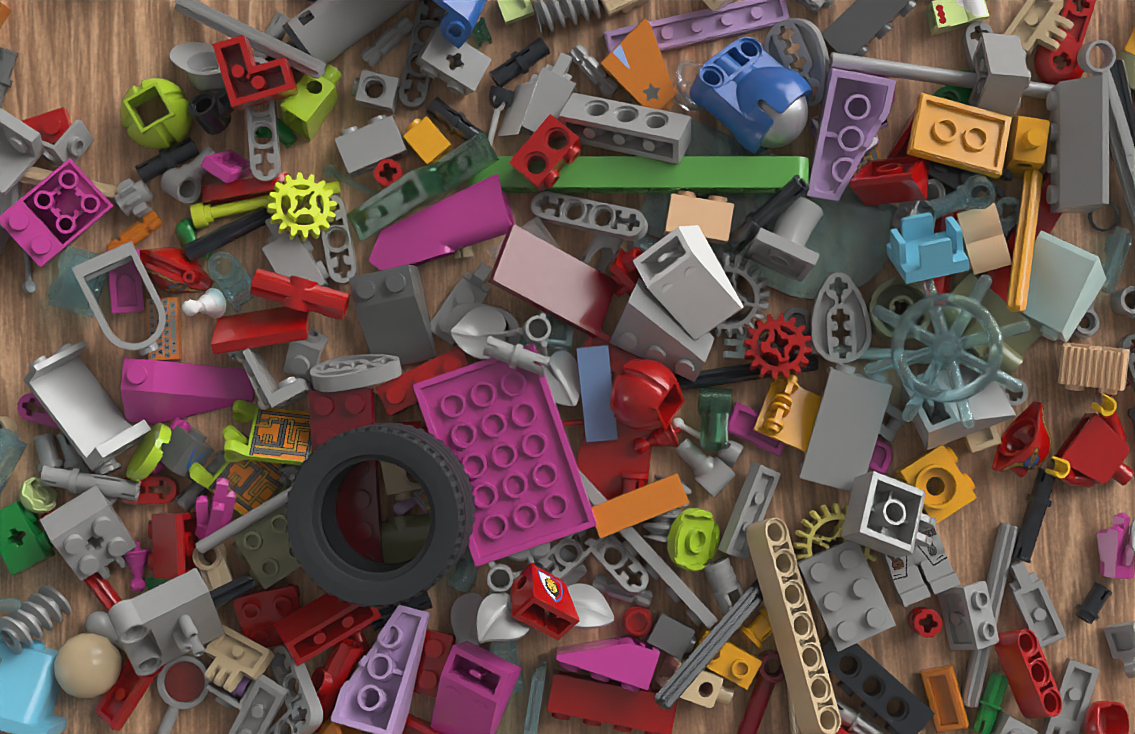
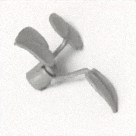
M483 306L468 312L451 329V336L464 352L475 358L485 360L491 358L483 356L485 346L498 350V348L486 343L489 336L506 342L504 337L523 334V337L529 343H539L541 354L547 357V342L545 339L550 335L551 325L546 319L545 312L540 310L539 316L531 317L524 323L522 328L504 331L506 326L504 316L495 308ZM560 350L551 355L548 366L543 364L542 366L547 369L545 374L555 403L573 407L577 404L581 392L578 363L571 354Z
M550 542L506 557L515 561L527 559L529 565L534 562L533 558H543L548 555ZM574 584L567 587L580 619L574 628L594 629L613 623L614 615L606 599L596 588L587 584ZM498 592L490 594L482 601L478 610L476 632L479 643L513 641L522 638L528 631L535 629L512 617L511 596L507 593Z
M550 544L549 551L555 546L554 544ZM467 545L465 548V552L461 557L467 560H473L469 546ZM562 548L559 554L564 562H573L577 558V555L566 548ZM554 557L550 559L553 561V566L547 570L548 573L551 574L556 567H558L560 572L564 570L558 566ZM533 558L534 562H537L540 558ZM494 561L488 562L490 569L487 582L491 589L485 598L490 594L508 590L513 583V579H516L525 569L512 572L511 568L505 564H496ZM583 562L563 579L567 587L576 584L586 574L587 570ZM465 593L457 598L452 606L451 624L457 644L464 641H469L477 646L482 644L478 642L476 619L480 605L485 598L479 593Z

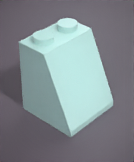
M1041 230L1034 243L1026 310L1018 313L1033 326L1040 329L1039 331L1045 338L1056 341L1058 338L1067 343L1107 280L1099 257Z

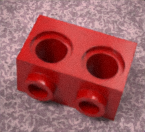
M549 114L509 163L514 171L542 192L546 187L550 189L561 176L559 171L566 163L570 165L577 159L581 153L580 147L582 144L576 134ZM555 138H565L566 144L562 149L555 150L550 147L551 142ZM536 161L546 163L544 171L539 174L530 172L531 165Z

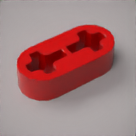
M148 476L146 479L140 480V487H145V493H140L137 501L126 498L120 499L127 504L170 503L179 495L180 486L172 476ZM163 481H165L166 486L172 489L171 493H167L165 498H163L162 493H152V487L162 486Z

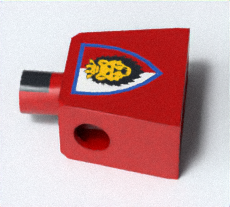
M539 562L530 563L513 581L511 585L513 618L556 640H560L580 621L565 582L545 571L543 564Z

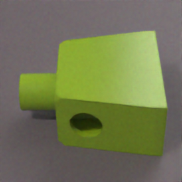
M329 64L325 66L324 70L326 72L319 79H314L305 74L296 84L298 94L286 97L280 105L284 124L310 142L338 100L335 85L342 77V74Z

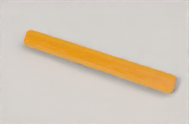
M1037 169L1026 170L1023 176L1006 305L1007 309L1012 313L1024 312L1027 305L1043 178L1042 173Z

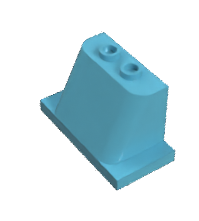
M0 635V731L12 734L62 733L65 731L68 718L53 715L61 687L54 675V660L58 650L46 648L45 642L32 639L33 644L31 646H26L20 642L23 651L21 654H16L6 645Z

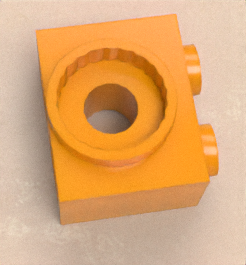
M944 445L924 451L894 471L901 482L921 489L926 493L922 513L937 520L936 524L977 498L973 492L976 488L973 481L966 473L962 474L956 466V463L959 462L957 456L949 446L945 448ZM934 477L938 480L939 489L935 494L931 495L926 489V483L930 478Z

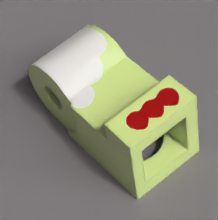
M985 0L931 1L925 9L931 36L963 28L975 21H984L989 18Z

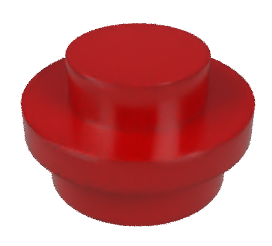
M639 605L628 608L622 616V626L625 632L632 637L647 635L653 626V617L650 611Z

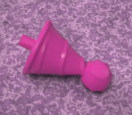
M134 541L137 546L123 556L134 576L129 582L130 589L133 592H142L146 587V582L141 576L152 548H139V541Z

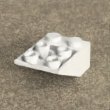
M698 225L677 227L633 260L647 288L694 340L699 339L744 308Z

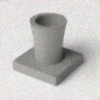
M798 198L777 218L773 232L760 228L744 257L802 282L816 265L820 255L804 246L823 216V210L806 198Z

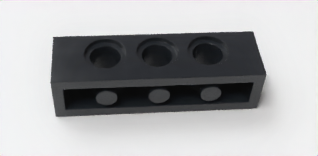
M828 633L820 640L828 674L832 672L840 679L836 685L850 697L856 693L863 700L860 706L873 718L879 714L887 721L884 728L889 733L918 734L934 716L935 713L860 645L856 643L838 652ZM845 656H852V668L848 671H840V660ZM870 677L876 678V688L872 692H864V681ZM892 699H899V710L893 714L887 713L886 707L888 702Z

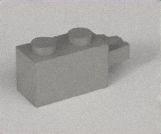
M561 52L554 67L547 64L545 68L542 67L539 75L535 73L532 75L529 82H538L520 131L531 136L549 114L559 120V115L571 94L576 91V83L572 82V76L567 74L572 63V57Z
M271 218L265 220L273 236L267 239L269 244L264 246L262 250L274 271L283 276L291 277L293 275L315 281L323 287H330L326 278L330 277L329 272L321 260L318 262L314 260L310 252L315 249L309 238L307 237L306 242H302L301 236L296 234L295 238L290 240L289 231L286 230L284 233L279 234L280 224H271Z

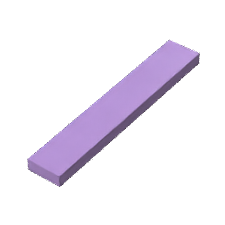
M743 0L730 3L715 12L708 8L650 21L662 53L772 28L778 22L790 19L786 0ZM637 25L604 32L608 54Z

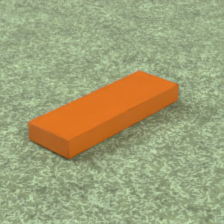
M675 473L593 506L592 510L597 522L595 527L599 537L603 538L688 504L689 500L678 473Z

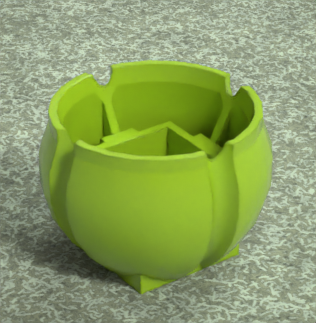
M162 78L141 80L140 86H131L124 94L120 106L121 123L123 127L128 128L127 135L137 144L148 149H167L172 147L173 141L181 142L189 133L193 119L188 110L190 101L185 99L186 93L174 82ZM160 95L170 113L146 127L136 107Z

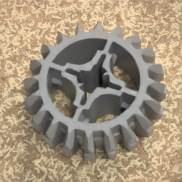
M724 253L723 263H720L724 272H729L728 280L730 283L733 282L732 287L744 307L745 305L750 306V308L741 316L726 319L716 326L715 336L717 337L720 336L721 329H727V337L732 338L734 328H737L741 336L744 335V324L749 328L755 329L756 325L752 318L754 317L761 321L764 319V314L758 309H769V303L761 299L770 297V290L760 289L768 284V279L761 278L757 280V277L762 273V269L758 267L751 272L750 268L753 265V260L748 259L744 266L740 265V254L735 256V263L729 262V254ZM739 274L751 284L754 297L747 296V293L737 287Z

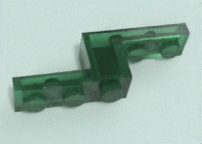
M479 133L435 163L411 170L346 215L360 240H367L410 211L434 203L499 159L485 133Z

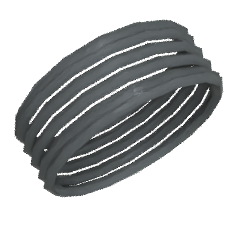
M1109 201L1108 205L1114 209L1116 220L1108 229L1096 226L1093 221V211L1088 213L1089 222L1094 229L1104 232L1112 230L1118 225L1121 217L1120 210L1113 202Z

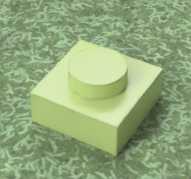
M496 0L505 25L534 15V9L530 0Z

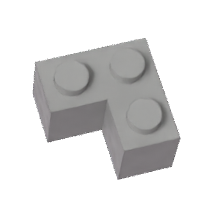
M982 32L973 55L977 79L968 100L969 106L1013 117V114L1017 113L1020 109L1023 90L1029 87L1031 81V72L1027 70L1025 63L1026 51L1022 49L1019 36Z

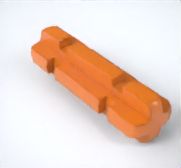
M148 212L142 217V221L138 220L119 235V239L116 240L114 238L106 245L107 250H112L132 241L135 247L150 235L149 231H155L163 225L162 219L156 212Z

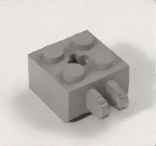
M872 471L857 476L854 479L841 537L898 558L913 554L915 544L930 547L932 538L917 532L918 527L934 528L937 520L922 513L926 495L923 490Z
M97 485L40 519L50 541L80 581L97 571L104 580L111 575L106 565L115 561L121 568L126 567L128 564L122 555L137 546L127 528Z

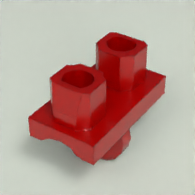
M638 247L627 252L621 248L614 255L615 260L610 265L609 270L614 273L611 278L617 283L614 291L617 297L625 293L631 296L638 279L643 280L633 262L634 259L643 253Z

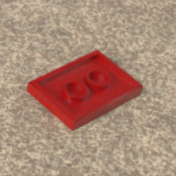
M283 306L217 318L211 341L213 354L306 340L309 335L312 312L305 313Z

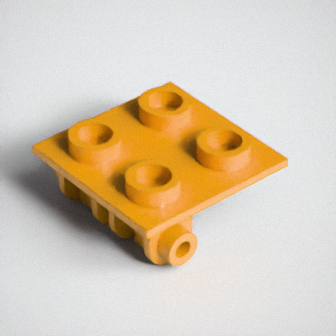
M790 374L786 382L777 377L775 382L770 384L753 430L806 453L822 397L799 387L797 383L798 378Z

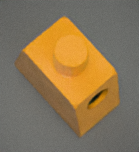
M1024 116L1012 117L1003 167L1014 173L1013 178L1023 179L1026 170H1039L1043 166L1050 127L1049 120Z

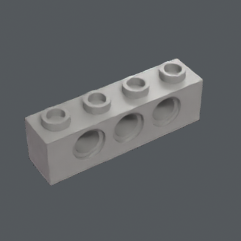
M574 92L559 115V121L580 138L581 144L680 164L691 142V116Z

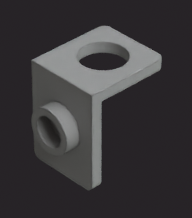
M77 119L54 145L42 141L45 152L41 157L45 161L57 166H61L69 158L75 163L93 143L94 138L84 123Z
M252 681L242 699L238 696L234 697L223 687L214 684V682L208 683L205 688L217 695L215 700L219 704L229 709H232L234 706L241 710L255 681Z

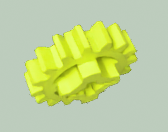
M298 172L296 180H292L289 175H286L284 185L280 182L275 183L274 190L276 192H270L268 200L272 203L268 204L267 212L275 213L271 217L270 223L280 224L279 234L287 230L290 232V240H293L296 234L301 236L302 242H306L308 234L318 239L320 235L319 229L324 232L329 230L330 225L328 222H333L336 216L331 211L335 210L337 202L329 201L334 192L332 190H323L326 183L324 180L316 184L314 183L313 174L309 176L308 180H305L302 173ZM318 199L322 205V214L320 213L321 209L316 204ZM281 200L284 202L283 205L287 207L288 212L286 215L282 211ZM309 201L307 208L304 207L295 213L297 206L305 205Z

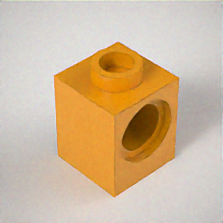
M427 116L422 120L419 118L415 119L405 129L407 133L403 137L406 143L429 169L434 167L453 150L450 142Z

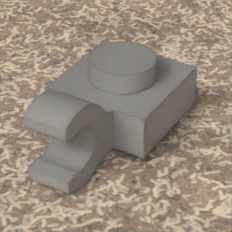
M1135 621L1107 625L1103 630L1112 657H1122L1128 679L1135 678Z

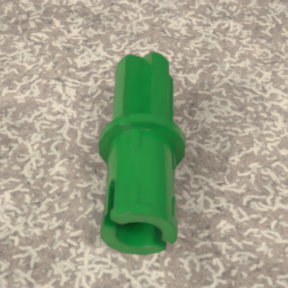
M998 673L990 675L982 700L979 699L981 704L974 724L971 727L972 731L980 733L985 721L981 734H991L998 712L1003 710L1000 706L1009 683L1006 676Z

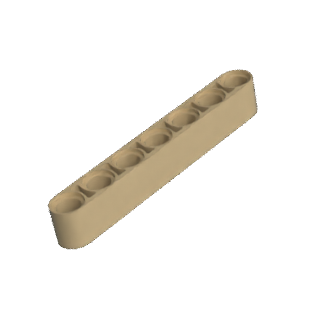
M779 518L754 522L747 528V542L799 728L804 734H835L840 728L841 717L787 526Z

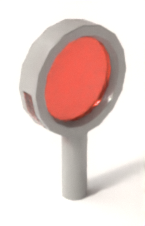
M184 654L166 663L161 673L158 674V692L164 702L169 705L157 734H170L180 709L195 707L204 701L210 693L205 687L208 683L212 682L204 678L205 672L209 667L199 657Z

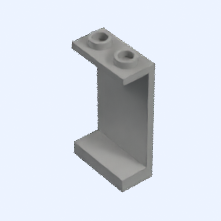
M83 340L73 346L70 343L65 344L54 353V356L48 359L46 356L36 359L29 365L31 370L23 381L93 471L139 444L152 429L145 420L134 426H131L126 421L125 416L79 356L87 346Z
M837 363L836 367L827 366L828 379L804 461L800 460L797 474L799 478L851 492L855 477L866 474L893 385L885 381L886 376L883 374L868 371L865 376L854 373L855 367Z

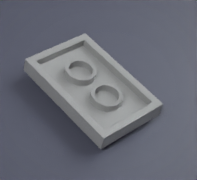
M845 540L797 562L807 588L838 652L896 625L858 543Z

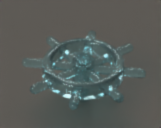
M982 275L969 297L953 293L937 294L933 278L920 281L925 298L910 306L902 316L881 305L874 306L872 308L873 316L895 328L891 339V357L868 363L864 368L867 375H876L895 369L904 385L913 392L901 414L904 421H912L926 399L937 403H956L962 426L965 429H971L975 425V420L968 399L982 392L992 381L1015 393L1022 391L1023 383L999 370L1003 358V339L1027 333L1030 330V324L1027 321H1020L999 327L992 314L980 304L992 283L989 275ZM942 308L961 310L948 331ZM929 312L935 334L914 324V322L920 316ZM972 317L977 319L985 330L960 338ZM908 334L929 347L904 353L906 335ZM989 343L987 363L964 351ZM933 359L921 381L915 377L908 365ZM958 362L978 372L980 375L974 381L964 386ZM944 365L951 390L932 387Z

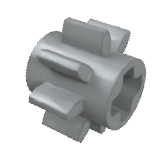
M129 177L117 185L120 191L114 198L125 215L128 216L134 213L135 216L140 218L152 210L148 204L154 200V197L142 180L135 183Z

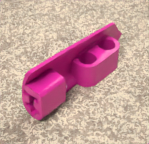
M494 174L381 230L369 262L380 270L408 264L419 266L455 254L458 249L505 235L509 226L516 225L509 198L506 193L502 192L500 176Z

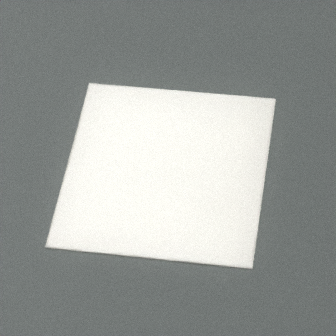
M538 81L516 85L513 102L506 111L497 137L519 133Z

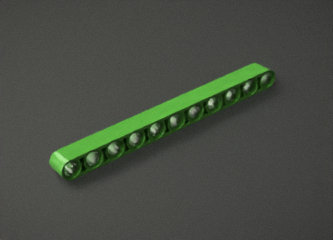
M478 156L468 158L467 188L494 174H498L500 176L502 192L540 193L539 190L512 169L509 161L513 156ZM578 156L572 164L566 163L559 171L561 176L550 189L546 187L543 191L554 193H678V190H685L694 193L775 194L794 175H799L800 179L803 178L809 186V159L800 156H683L680 164L641 156ZM542 161L534 162L530 167V172L533 174L543 172L546 163Z

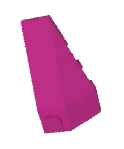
M124 358L121 395L126 421L141 422L145 420L146 423H164L177 417H189L231 407L237 400L254 401L255 390L245 369Z

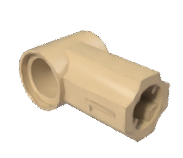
M223 543L212 548L217 555L214 563L206 561L197 547L193 551V562L199 568L209 592L234 580L226 558L227 550Z

